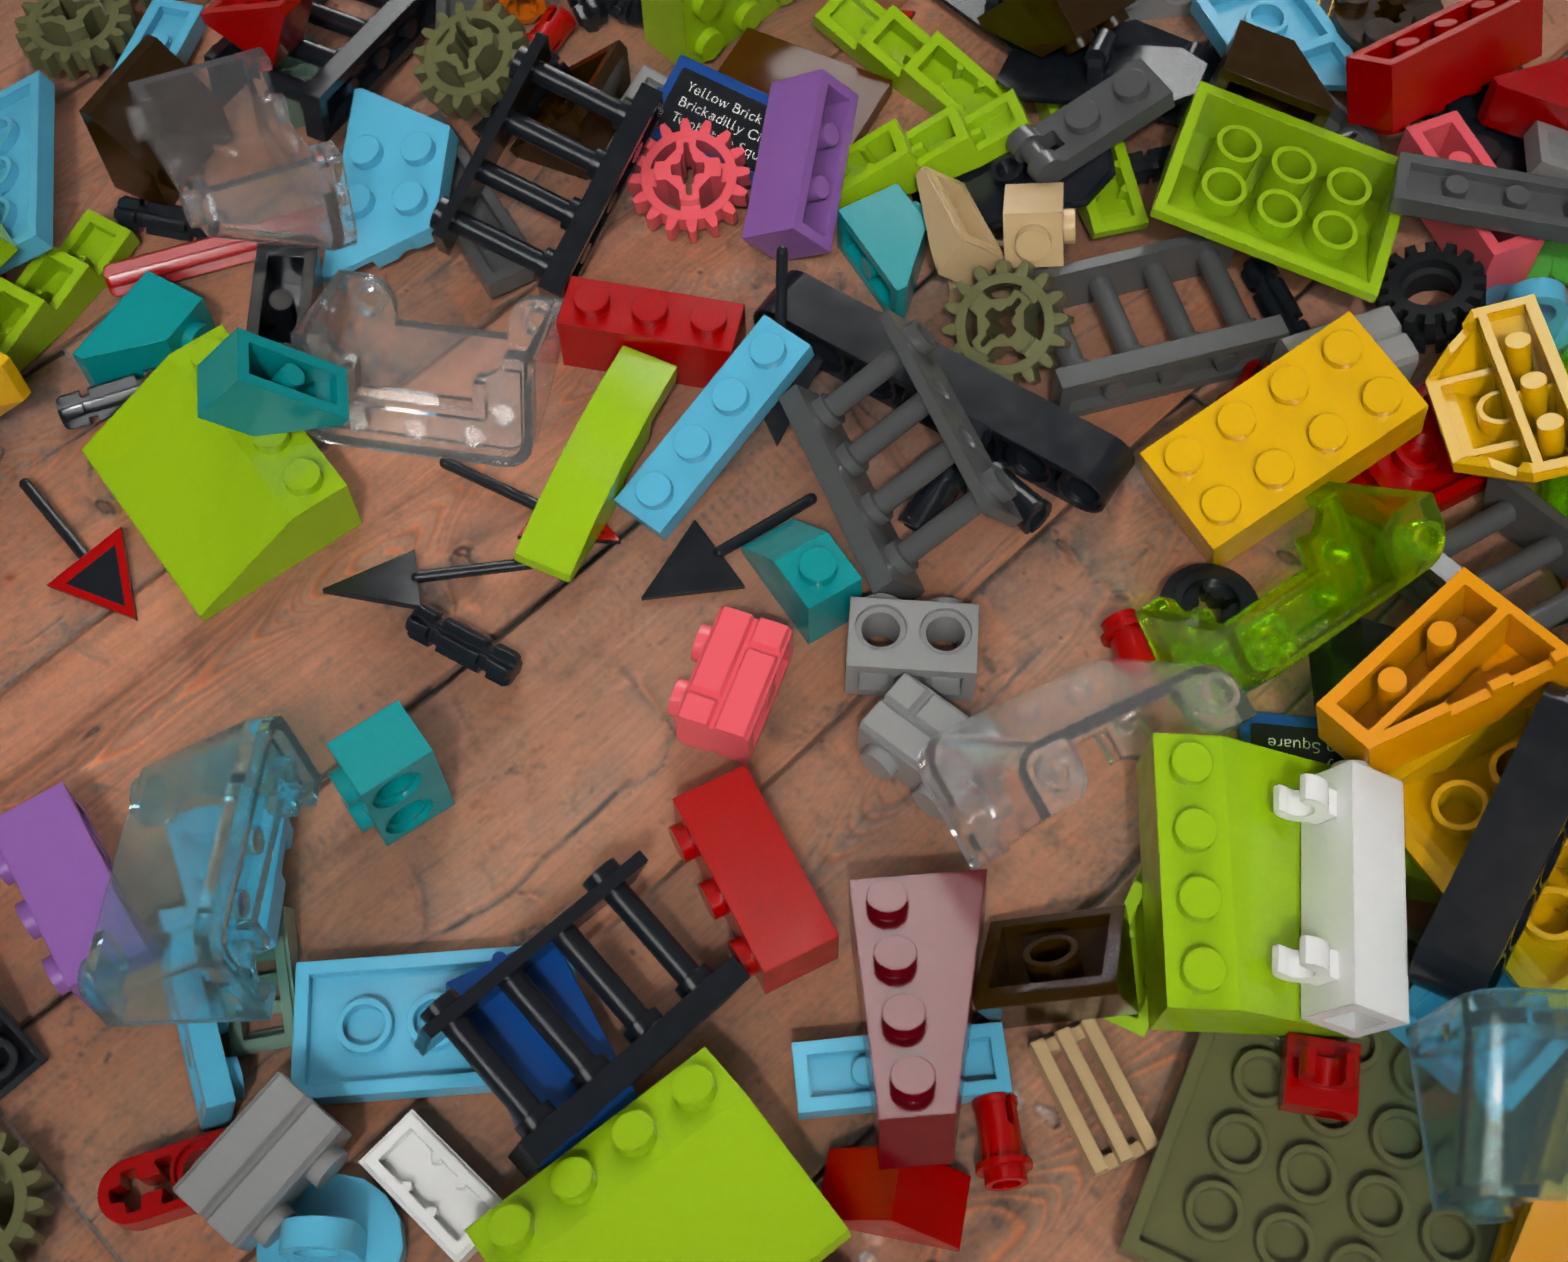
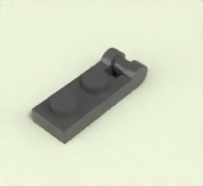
M1140 57L1036 125L1026 124L1015 129L1007 139L1006 148L1017 162H1026L1028 165L1027 173L1035 183L1058 182L1174 108L1173 92ZM1056 144H1057V146L1059 147V148H1058L1057 150H1055V151L1052 150V149H1049V148L1053 147V146L1056 145Z

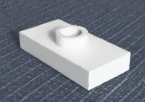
M413 1109L359 1161L360 1165L454 1262H468L478 1251L465 1232V1229L503 1201Z

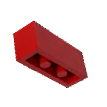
M571 276L556 321L564 365L607 372L624 345L676 365L677 377L675 384L698 388L706 387L746 337L745 304Z
M746 765L673 798L676 823L669 826L668 830L676 850L684 863L695 859L705 880L697 883V886L710 915L714 920L725 916L736 937L727 942L731 955L734 956L750 976H756L765 994L838 959L839 935Z

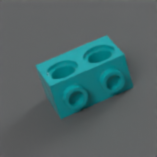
M398 700L326 743L338 765L337 768L327 774L343 798L342 801L362 833L374 827L387 847L455 804L433 750Z

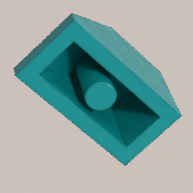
M897 183L838 210L837 247L883 311L888 309L906 319L924 261L927 230L921 204L917 201L911 202Z
M147 270L72 354L90 386L135 373L136 378L144 376L143 370L159 366L170 353L209 332L216 326L202 297Z
M237 327L197 365L198 418L251 436L342 426L349 420L347 368Z
M793 518L742 546V554L808 645L849 622L850 596L862 597L863 578L827 531Z

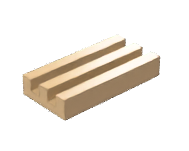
M1095 1019L1081 1020L1080 1024L1073 1028L1065 1027L1056 1031L1055 1035L1044 1040L1042 1037L1030 1043L1028 1050L1092 1179L1154 1152L1158 1140ZM1084 1041L1135 1141L1134 1143L1128 1145L1078 1043ZM1060 1051L1063 1052L1113 1151L1112 1153L1102 1156L1052 1056L1053 1054Z

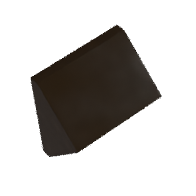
M620 40L569 67L571 71L569 75L618 99L622 98L631 85L627 47ZM550 92L540 103L541 112L534 119L596 151L600 146L607 148L617 131L612 128V121L553 92ZM516 138L510 148V151L517 158L588 180L586 178V171L519 138Z
M1126 905L991 921L972 997L975 1010L991 1022H1002L1003 1029L1139 1014Z

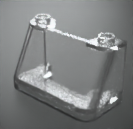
M261 47L128 83L134 106L125 108L132 133L137 142L147 140L152 151L177 188L182 209L192 229L201 226L208 237L316 248L327 251H336L357 244V229L342 154L332 140L308 147L291 124L285 96L282 92L278 94L273 93L269 70H272L271 60Z
M338 270L290 334L293 349L347 368L349 420L342 426L306 431L319 441L335 445L440 459L448 457L455 461L500 467H515L524 463L532 454L537 444L561 352L556 321L564 298L546 295H527L519 299L509 312L507 333L398 319L396 296L387 282L379 276L369 273Z
M1104 658L1091 662L941 730L923 746L918 756V770L925 787L971 870H976L1000 858L1011 850L1010 846L1050 817L1065 811L1082 798L1087 787V772L1074 746L1094 737L1111 766L1124 759L1138 761L1152 733L1226 736L1256 716L1257 713L1235 678L1219 666L1201 663Z

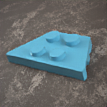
M1192 0L1190 12L1221 58L1240 20L1294 40L1328 91H1347L1346 56L1354 52L1339 36L1334 24L1316 0Z
M363 88L354 89L322 266L324 282L330 288H340L348 284L345 275L370 262H374L378 268H381L399 259L403 253L410 249H420L435 242L432 237L434 229L430 228V219L439 200L443 196L450 198L459 138L451 126Z

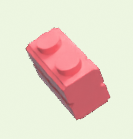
M727 606L720 607L713 626L702 624L698 630L691 653V660L697 663L690 680L679 678L673 688L668 705V715L674 717L676 738L683 744L707 752L712 750L719 756L737 762L749 763L793 655V630L787 625L762 617L756 619L752 614Z

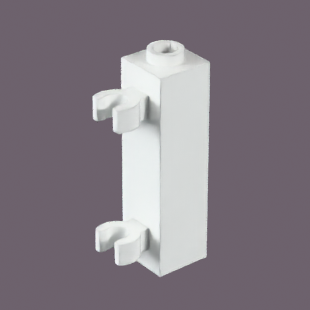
M1349 759L1335 762L1331 765L1330 769L1316 775L1309 773L1300 775V790H1293L1281 784L1274 786V814L1285 820L1301 822V937H1299V950L1290 949L1280 944L1272 946V975L1284 981L1301 983L1302 1020L1343 1035L1358 1038L1409 1024L1403 782L1369 767L1365 761Z

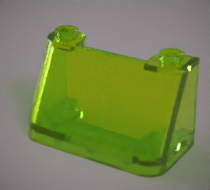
M1328 481L1305 497L1309 508L1316 510L1314 524L1308 535L1302 534L1293 540L1304 568L1224 624L1217 623L1212 610L1196 607L1190 612H1186L1179 607L1174 599L1161 596L1135 612L1170 692L1178 704L1200 713H1215L1226 708L1285 672L1429 570L1440 559L1446 541L1444 521L1433 493Z

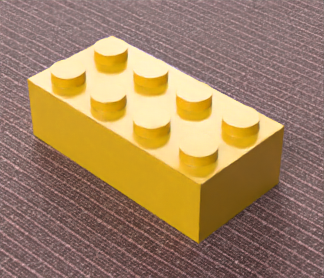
M1348 311L1141 451L1142 475L1207 563L1223 566L1420 434L1423 429L1428 404L1355 316Z

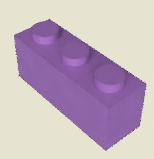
M824 69L771 82L742 239L775 260L776 250L779 246L787 247L788 260L831 252L859 95Z
M63 782L0 815V876L8 886L16 882L24 900L15 904L16 912L34 940L43 937L51 955L42 959V964L52 984L62 996L72 991L91 1009L163 967L160 953L86 810Z

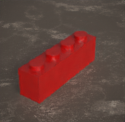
M1461 0L1346 56L1348 123L1370 127L1375 134L1379 135L1401 133L1414 121L1426 115L1442 112L1445 109V105L1463 96L1480 92L1482 86L1490 83L1494 76L1516 71L1520 66L1542 56L1543 0Z

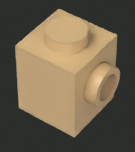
M1064 182L1005 184L1003 204L1004 259L1010 261L1013 268H1018L1022 261L1029 262L1035 265V267L1064 266V244H1076L1075 208H1064Z

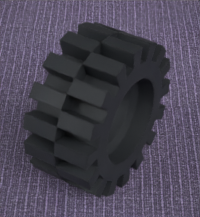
M1436 241L1425 242V251L1419 253L1414 244L1405 248L1404 259L1396 253L1389 257L1388 268L1386 267L1379 295L1375 300L1376 308L1390 306L1402 325L1401 332L1407 333L1419 354H1425L1426 345L1434 344L1436 354L1442 353L1447 348V341H1452L1463 329L1462 323L1471 309L1486 306L1487 275H1484V266L1480 260L1474 263V254L1469 250L1465 249L1457 256L1456 244L1446 243L1443 251H1436ZM1428 290L1443 291L1453 296L1451 299L1436 305H1420L1408 300L1411 296Z

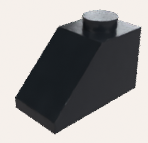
M257 243L246 331L310 354L318 335L324 287L318 249Z

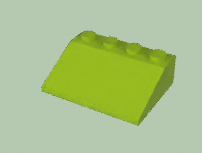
M1200 81L1178 125L1163 166L1150 216L1374 303L1379 295L1402 216L1401 214L1388 212L1394 167L1398 157Z
M222 324L170 353L81 449L84 456L203 622L362 524L347 484L305 430L251 436L198 418L197 365L230 335Z
M1152 733L1136 763L1149 1030L1286 1036L1288 1032L1315 1037L1352 1038L1302 1020L1301 983L1284 981L1272 975V946L1280 944L1290 949L1299 950V937H1301V822L1285 820L1274 814V786L1281 784L1293 790H1300V775L1304 773L1316 775L1330 769L1331 765L1225 736ZM1365 1036L1358 1037V1038H1353V1039H1363Z
M706 1047L699 1050L465 1229V1232L486 1262H821L851 1237L847 1226L751 1099Z

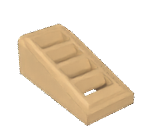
M922 166L915 176L936 270L940 276L956 282L962 281L973 286L978 282L975 276V267L981 265L992 273L996 268L998 259H1004L1003 252L965 184L929 167L925 168Z

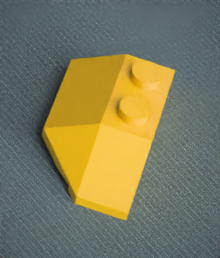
M1535 294L1471 309L1462 323L1463 329L1447 346L1425 380L1426 391L1453 472L1520 484L1535 483L1568 475V374Z

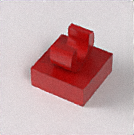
M1288 1032L1282 1040L1278 1110L1352 1122L1358 1116L1361 1044Z

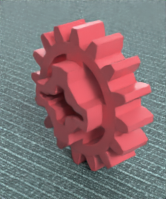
M682 118L680 131L672 132L665 123L659 125L661 139L657 142L652 138L650 139L644 150L645 156H641L634 170L636 174H633L628 182L630 193L635 194L632 201L636 214L647 212V227L651 231L665 224L667 239L670 241H674L680 230L687 231L691 243H697L699 230L707 229L713 238L718 237V222L720 220H724L732 225H735L737 222V210L733 205L747 206L748 190L744 187L751 185L750 168L743 166L746 163L743 147L731 149L732 136L728 130L714 137L711 121L708 120L704 121L699 131L691 130L688 118ZM689 166L692 167L694 183L691 184V195H687L685 184L687 167ZM664 203H671L678 210L673 209Z

